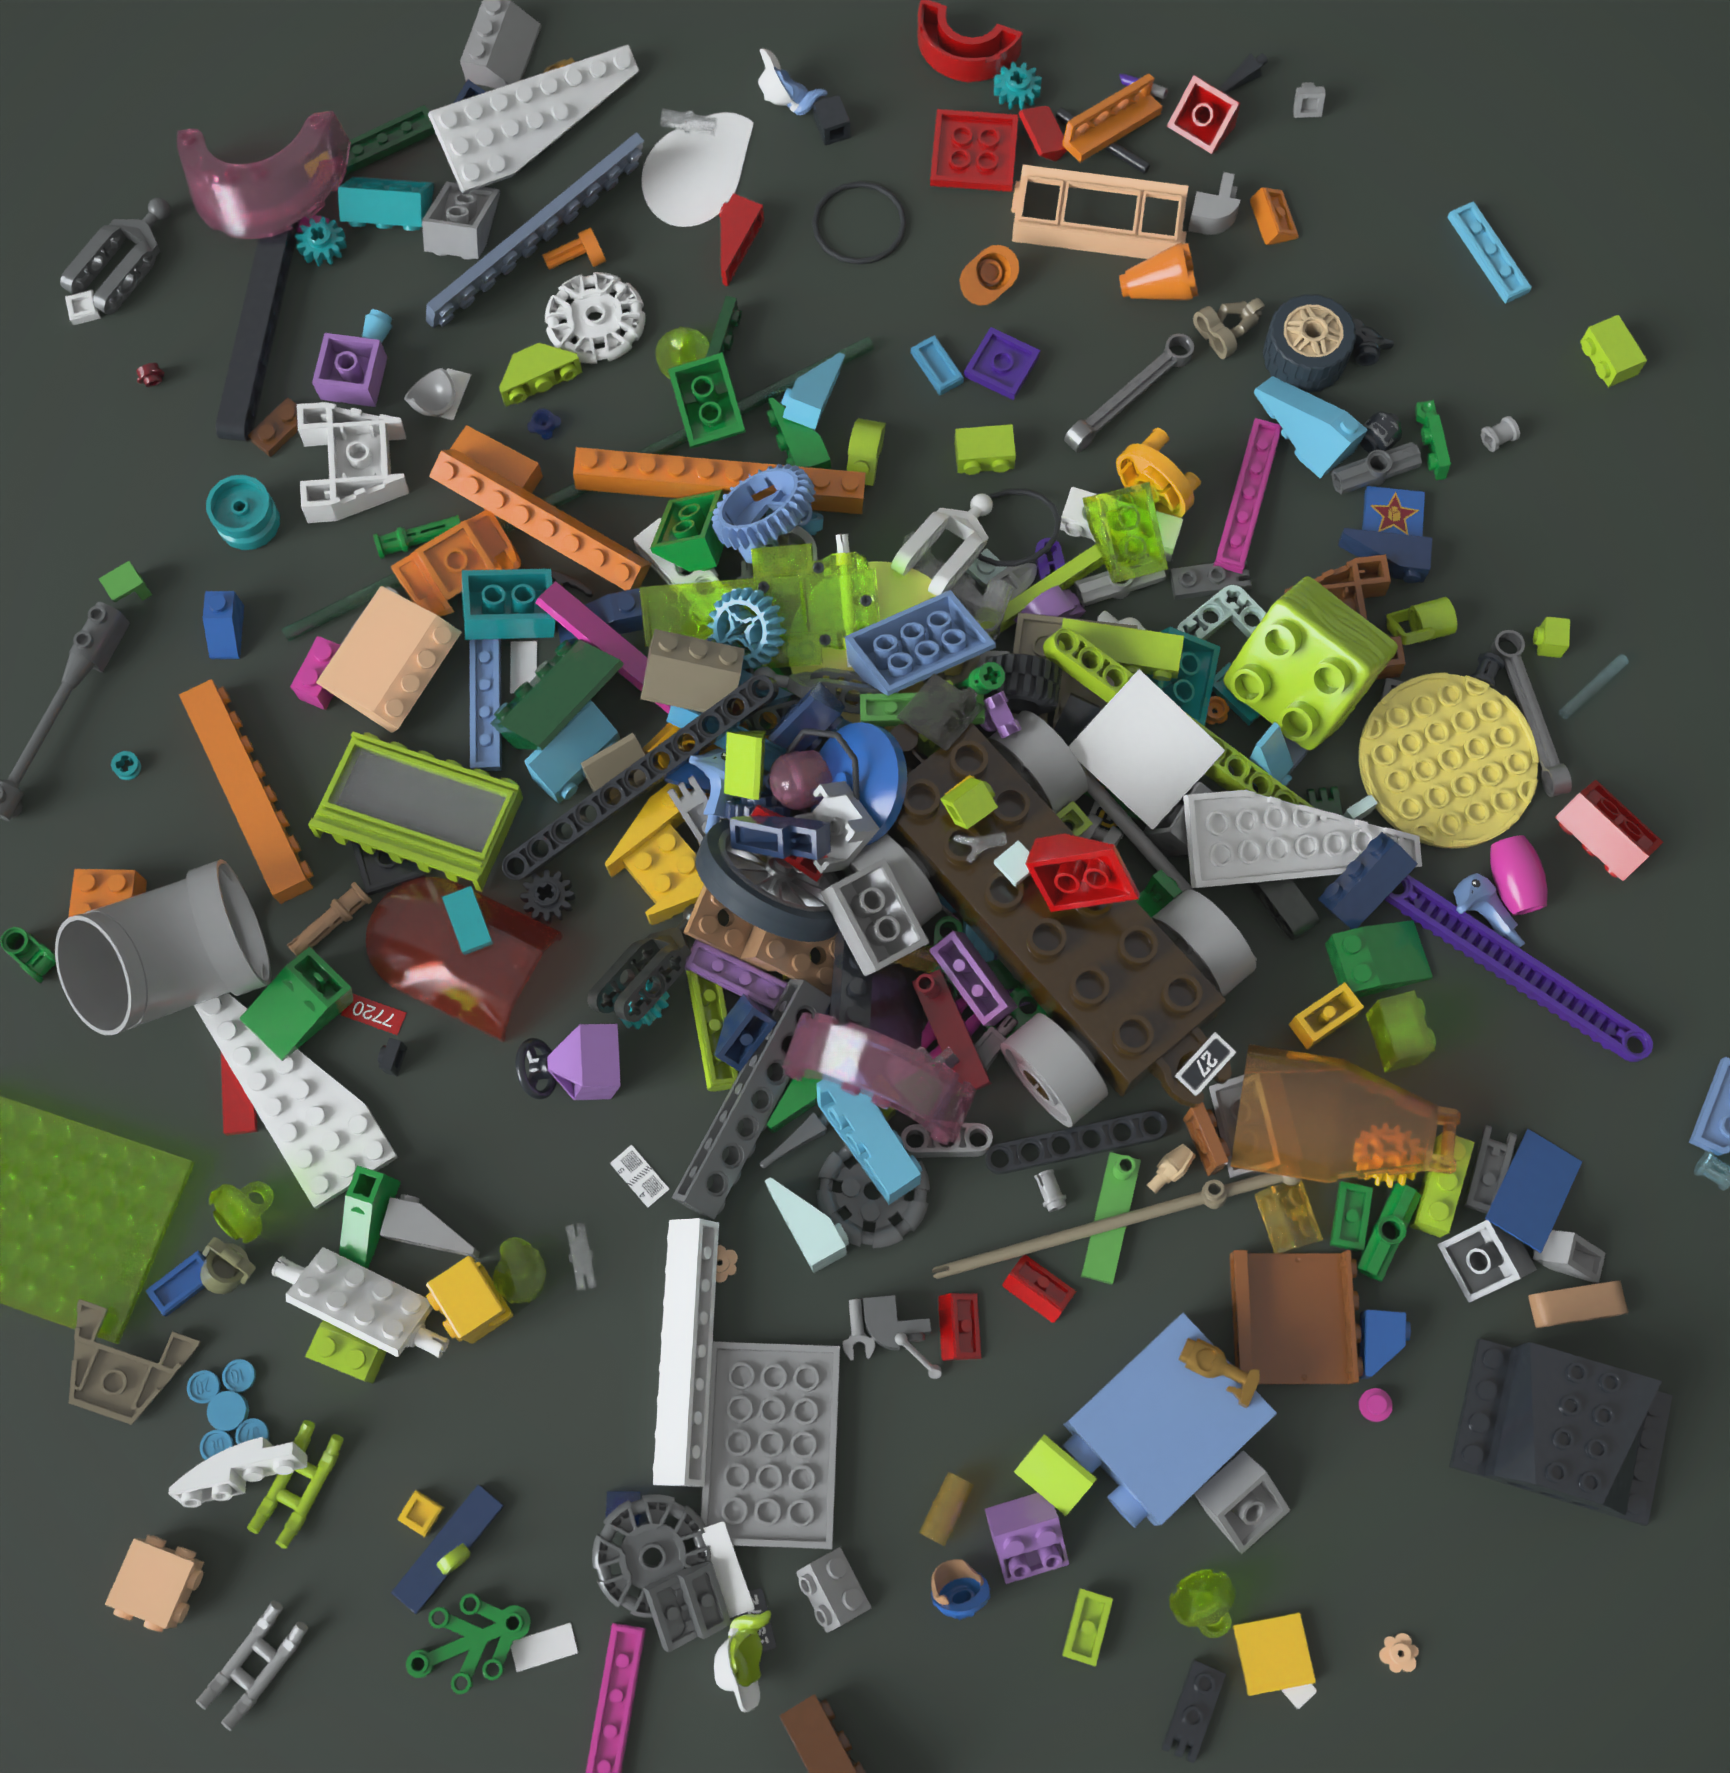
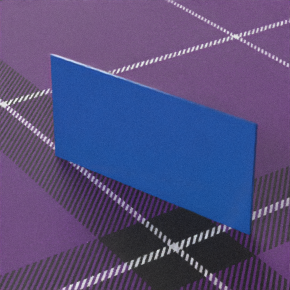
M1527 1129L1485 1219L1542 1253L1582 1161L1530 1129Z

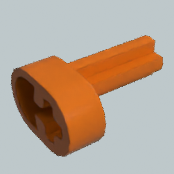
M588 228L579 232L578 239L543 254L542 256L548 269L550 270L585 253L593 267L606 262L592 229Z

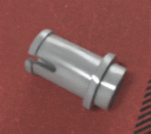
M1053 1169L1040 1172L1034 1176L1045 1201L1042 1204L1043 1207H1047L1049 1212H1053L1066 1206L1065 1200L1067 1197L1062 1195Z

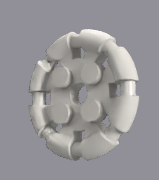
M593 272V275L583 277L581 274L569 279L558 288L559 292L556 295L551 296L546 307L545 322L548 324L546 331L551 342L556 348L576 353L579 361L582 363L597 364L598 360L608 359L609 362L623 356L632 349L631 344L635 340L638 341L645 326L646 314L642 312L644 304L638 292L631 284L623 283L620 277L608 273ZM594 286H595V289H587V290H585V288L594 287ZM615 291L618 292L614 297L609 295ZM567 299H574L571 305L565 302ZM628 309L631 312L623 313L622 310ZM592 312H600L602 314L598 320H590L587 317ZM567 319L568 323L559 324L562 320ZM620 329L626 331L623 337L620 336ZM574 337L578 341L576 344L570 342ZM605 342V348L595 349L594 344Z

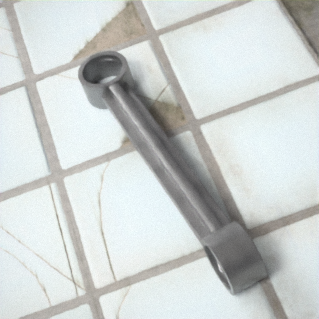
M1185 334L1170 336L1166 342L1163 354L1090 417L1076 422L1065 435L1064 441L1077 453L1084 450L1099 430L1172 367L1186 366L1190 362L1194 350L1192 339ZM1179 345L1184 347L1188 354L1178 356L1173 354L1169 348Z
M1504 630L1497 635L1492 643L1491 653L1498 655L1504 660V665L1521 712L1531 727L1539 761L1542 766L1541 777L1544 790L1550 797L1569 793L1572 788L1569 770L1566 765L1560 764L1521 658V653L1525 648V641L1518 632ZM1502 640L1512 642L1517 648V653L1507 654L1499 648L1498 642Z

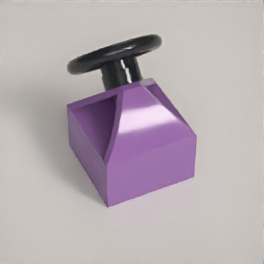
M580 1024L553 1052L541 1039L529 1038L525 1040L518 1048L515 1061L517 1077L523 1090L534 1099H546L554 1092L558 1081L573 1100L611 1099L621 1086L618 1024ZM535 1048H538L543 1055L537 1056ZM526 1055H527L528 1060H529V1062H530V1064H529V1070H530L529 1077H527L526 1070H525V1058H526ZM548 1079L547 1085L543 1090L535 1089L538 1080Z

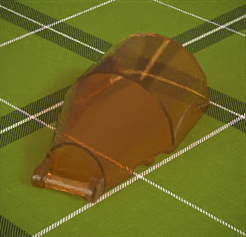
M1249 1043L1230 1167L1324 1183L1337 1182L1338 1179L1349 1177L1365 1179L1368 1178V1175L1387 1173L1388 1176L1423 1171L1452 1174L1456 1171L1457 1160L1454 1158L1456 1126L1460 1124L1461 1113L1453 1108L1437 1106L1344 1058ZM1437 1124L1443 1125L1441 1155L1433 1154Z

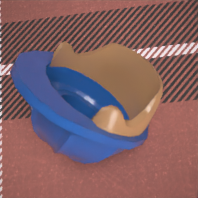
M952 1559L945 1561L937 1566L932 1574L931 1598L933 1604L948 1617L959 1620L973 1617L978 1610L987 1604L991 1597L987 1580L981 1573L973 1570L964 1560Z

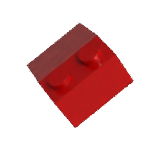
M1069 834L1036 838L1025 862L1051 912L1139 899L1140 896L1114 844Z

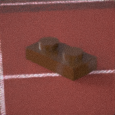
M286 398L248 435L250 441L270 458L298 432L297 404L290 398Z

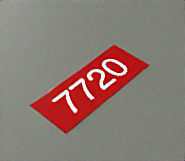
M353 994V1003L342 1011L341 1016L398 1035L407 1013Z

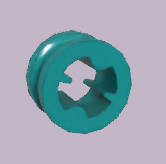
M122 751L117 753L112 759V770L120 779L131 780L139 775L141 763L134 753ZM125 760H129L133 765L129 766L128 771L124 772L120 766L125 764Z

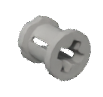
M1511 416L1504 417L1501 423L1493 427L1486 426L1481 429L1482 442L1491 452L1499 449V445L1509 440L1515 441L1520 437L1519 426Z

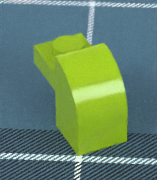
M858 418L853 426L850 438L846 471L866 472L865 484L873 486L878 457L882 452L886 423Z

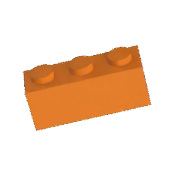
M467 425L450 448L458 450L530 493L534 491L543 478L538 462Z

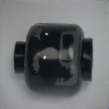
M1376 412L1363 424L1367 432L1360 445L1368 453L1374 450H1390L1402 438L1400 419L1393 413Z

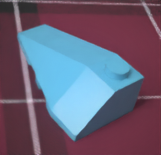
M1274 376L1254 390V394L1268 415L1276 419L1282 427L1281 434L1285 440L1290 439L1296 450L1294 453L1297 458L1320 479L1354 453L1367 432V429L1347 411L1289 383H1285Z

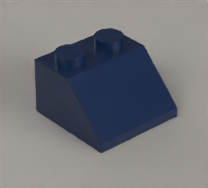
M818 681L776 724L768 738L773 743L787 749L804 728L826 730L828 728L830 731H833L844 719L841 714L845 705ZM806 734L793 750V753L800 756L806 749L812 752L823 739L820 736Z

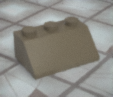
M655 629L648 652L640 699L705 712L738 688L745 649ZM735 700L732 702V705H731V710H732V711H733V706H734Z

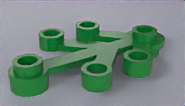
M477 1594L463 1596L460 1601V1609L464 1614L472 1615L478 1613L495 1622V1624L484 1629L451 1615L444 1607L434 1608L428 1616V1621L432 1627H444L465 1637L431 1652L426 1649L413 1651L406 1660L408 1673L415 1678L426 1677L432 1673L436 1664L469 1650L460 1672L454 1675L451 1680V1688L455 1693H467L473 1686L472 1677L487 1643L500 1637L493 1658L486 1661L482 1669L486 1679H499L504 1673V1662L514 1640L523 1638L530 1630L531 1617L525 1608L512 1605L502 1610L481 1601ZM470 1597L476 1600V1607L472 1611H469L465 1606L466 1600ZM438 1611L443 1612L445 1615V1620L442 1624H437L434 1620V1615ZM512 1616L517 1617L519 1620V1626L515 1630L510 1629L508 1626V1620ZM417 1657L422 1658L425 1663L421 1671L416 1670L414 1667V1661ZM492 1662L499 1666V1672L496 1676H492L488 1672V1666ZM460 1676L465 1677L468 1682L464 1690L459 1689L456 1684Z

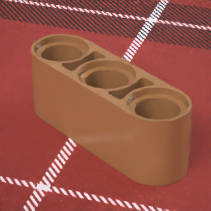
M1621 1281L1528 1295L1535 1328L1628 1314Z

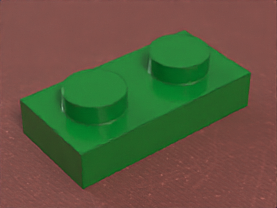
M1343 1181L1339 1183L1330 1246L1359 1252L1364 1251L1373 1192L1372 1187Z

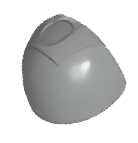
M439 368L428 373L415 383L405 395L404 400L418 413L437 417L443 415L453 405L456 392L448 372L443 368Z

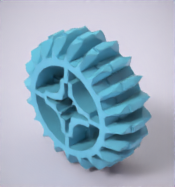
M751 587L736 588L731 592L724 593L721 596L722 600L714 603L716 610L709 613L714 619V622L707 625V627L713 629L714 633L709 636V639L716 640L717 643L742 648L736 642L739 640L745 647H748L750 651L744 650L742 669L750 667L754 669L761 667L762 664L769 663L772 660L771 657L777 656L780 653L777 647L785 643L779 637V635L787 631L780 627V623L785 619L777 615L780 606H771L773 597H764V591H754ZM743 605L753 609L757 615L753 616L748 609H744Z

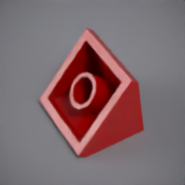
M1193 75L1167 127L1213 154L1235 128L1241 103L1198 76Z

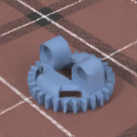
M778 464L775 468L768 466L765 471L759 469L757 474L753 476L749 474V478L746 480H739L740 484L736 487H731L729 494H723V501H719L717 508L713 511L712 527L720 542L725 544L727 548L732 546L734 550L738 549L747 563L764 566L773 565L779 555V543L776 540L778 536L788 534L797 525H806L811 519V502L815 500L812 496L816 494L815 486L803 469L795 465L791 466L790 464H786L784 467ZM772 485L777 490L774 494L759 501H754L751 497ZM771 508L773 513L761 519L767 510Z

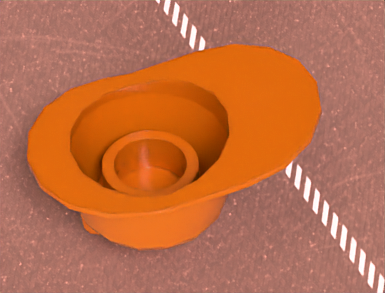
M992 245L980 252L966 265L961 273L960 288L964 297L971 303L981 306L990 304L1002 295L1015 282L1019 273V262L1015 253L1002 245Z

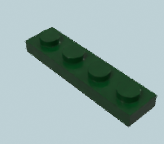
M426 105L327 150L341 178L435 134L436 132L428 116L429 110Z

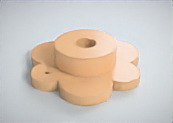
M718 1245L717 1262L723 1261L722 1265H717L716 1282L718 1283L726 1281L728 1275H734L737 1271L734 1265L738 1260L737 1253L734 1250H726L722 1245Z
M1399 1633L1395 1638L1392 1636L1385 1638L1384 1645L1386 1647L1380 1650L1379 1657L1383 1663L1389 1664L1392 1672L1398 1673L1401 1670L1411 1672L1416 1667L1414 1657L1418 1655L1419 1650L1415 1645H1411L1412 1642L1409 1635ZM1400 1650L1402 1651L1401 1657L1398 1656V1651Z

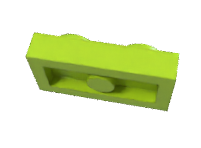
M1079 1589L1062 1656L1096 1667L1113 1601L1112 1598Z

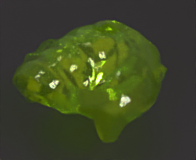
M512 1237L505 1240L500 1246L501 1259L494 1269V1286L511 1304L530 1303L540 1296L546 1284L548 1272L544 1259L536 1248L531 1247L529 1242L521 1238Z

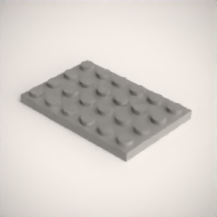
M712 1342L705 1486L702 1491L701 1519L706 1527L723 1521L732 1545L833 1549L840 1346Z

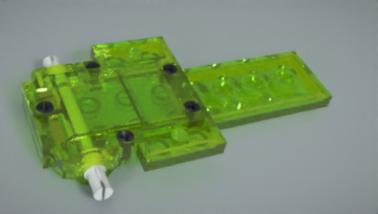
M848 534L836 535L838 553H831V555L819 560L813 559L812 543L751 548L754 578L639 587L645 646H650L655 629L703 640L709 638L711 634H714L713 629L707 627L709 623L714 622V619L709 615L711 611L716 610L714 603L722 600L721 596L724 593L731 592L733 589L751 587L754 591H764V597H773L771 606H780L777 615L778 617L782 616L785 618L780 623V627L787 630L784 634L779 635L785 642L782 646L777 647L780 653L777 656L771 657L772 660L767 664H762V667L779 668L822 664V647L846 650L845 636L880 621L876 568H870L865 555L856 551L849 552ZM743 605L744 609H748L753 616L757 615L753 609ZM847 657V667H852V666L848 663V657Z

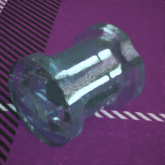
M1707 1150L1696 1164L1694 1174L1705 1176L1717 1183L1718 1188L1724 1191L1730 1186V1165L1714 1157V1152Z

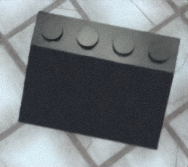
M839 930L835 937L828 1045L919 1062L921 1060L923 1006L912 981L924 974L925 952L918 948L878 971L864 976Z

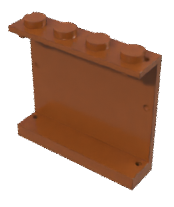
M1234 1250L1230 1254L1235 1367L1245 1372L1252 1369L1259 1370L1260 1380L1258 1384L1358 1383L1359 1377L1363 1375V1361L1361 1357H1357V1343L1361 1342V1328L1359 1324H1355V1311L1359 1309V1296L1357 1291H1353L1352 1278H1356L1357 1264L1355 1259H1351V1250H1345L1342 1253H1247V1250Z

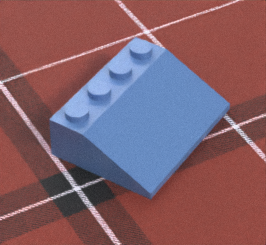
M951 590L845 636L848 663L862 681L887 696L996 648L995 642Z

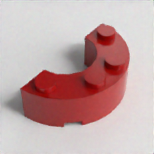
M931 0L920 1L918 9L919 48L927 63L940 74L968 83L994 78L995 75H1000L1002 66L1009 69L1011 63H1015L1019 58L1023 32L997 24L991 32L984 36L974 38L961 36L954 32L947 24V6Z

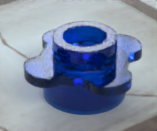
M539 409L532 415L531 422L528 423L527 427L529 432H536L541 435L542 439L548 440L553 437L552 432L555 428L561 425V419L559 416H554L549 410Z

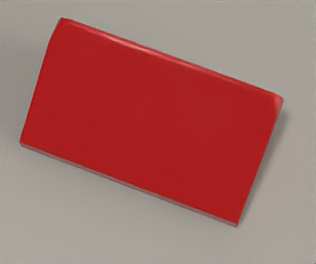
M1049 106L1022 109L1018 112L1039 156L1057 161L1068 151L1062 145L1064 135Z
M1023 1255L1002 1284L1006 1290L1052 1323L1056 1322L1076 1293L1073 1288L1027 1255Z
M949 1293L940 1295L938 1297L942 1360L981 1359L977 1294Z

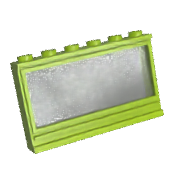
M352 732V738L314 817L311 818L308 824L314 836L321 838L323 832L332 834L335 841L339 844L346 845L348 840L359 843L362 849L369 854H374L377 849L388 853L391 860L401 864L404 859L416 862L418 868L423 872L430 873L431 869L434 868L443 871L446 877L453 882H458L460 877L473 881L475 889L482 892L522 802L523 796L520 786L509 778H501L500 780L491 777L481 769L470 770L453 760L447 759L442 761L436 759L426 751L420 750L415 752L408 750L406 746L398 742L392 741L387 743L381 741L371 733L359 734Z

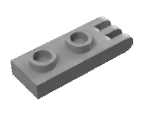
M691 776L688 780L694 788L692 791L689 792L685 784L681 782L678 784V787L683 793L682 797L679 798L673 788L667 792L701 844L706 835L705 829L708 816L703 813L709 799L695 777Z

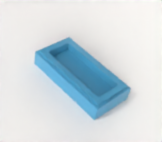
M935 335L911 347L912 356L939 395L964 383L963 375Z

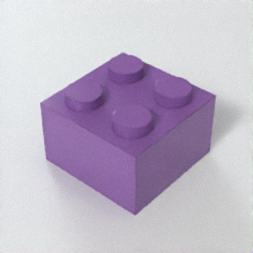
M324 333L312 381L320 400L376 407L388 358L381 341L378 339Z

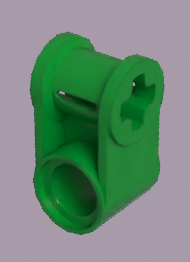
M19 927L9 928L1 936L0 943L3 950L17 961L26 973L41 984L44 981L43 977L56 964L55 953ZM24 938L23 946L15 950L16 942Z

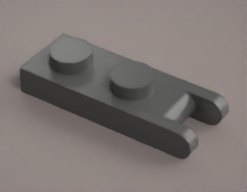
M1484 1125L1463 1204L1464 1207L1486 1214L1509 1169L1517 1134L1510 1132L1507 1136L1506 1144L1490 1139L1492 1126Z

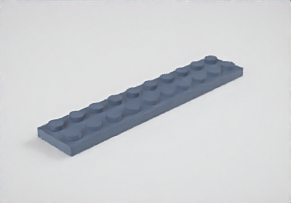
M637 132L429 301L426 309V322L433 328L438 324L442 327L448 324L454 318L453 312L459 307L466 309L474 302V295L478 291L486 292L496 283L495 277L500 273L504 275L510 273L517 265L515 261L522 255L525 258L532 255L536 251V244L540 240H550L558 232L556 227L562 222H565L566 225L571 223L577 217V210L583 205L588 208L594 204L599 198L597 194L604 188L606 191L611 190L619 181L617 177L624 171L627 175L633 172L639 165L638 160L642 155L641 149L644 140Z

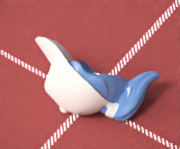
M764 48L760 49L765 70L760 76L758 84L766 101L779 106L787 105L795 114L804 115L814 107V102L827 95V91L824 89L808 91L805 86L793 81L789 73L781 69L778 59L771 51Z

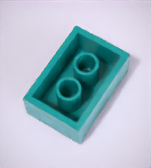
M551 569L462 570L465 640L554 638L555 619L536 604L538 597L552 585Z

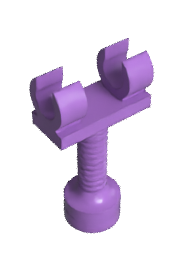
M1004 691L983 700L987 709H985V723L980 724V726L985 731H998L1001 739L1022 730L1018 720H1014L1006 703L1008 699Z

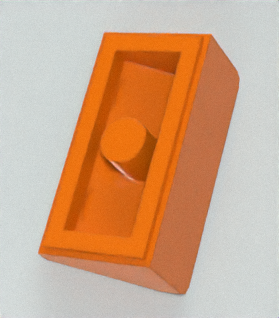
M1264 187L1259 189L1251 197L1250 203L1264 243L1266 245H1273L1297 239L1299 236L1283 191Z

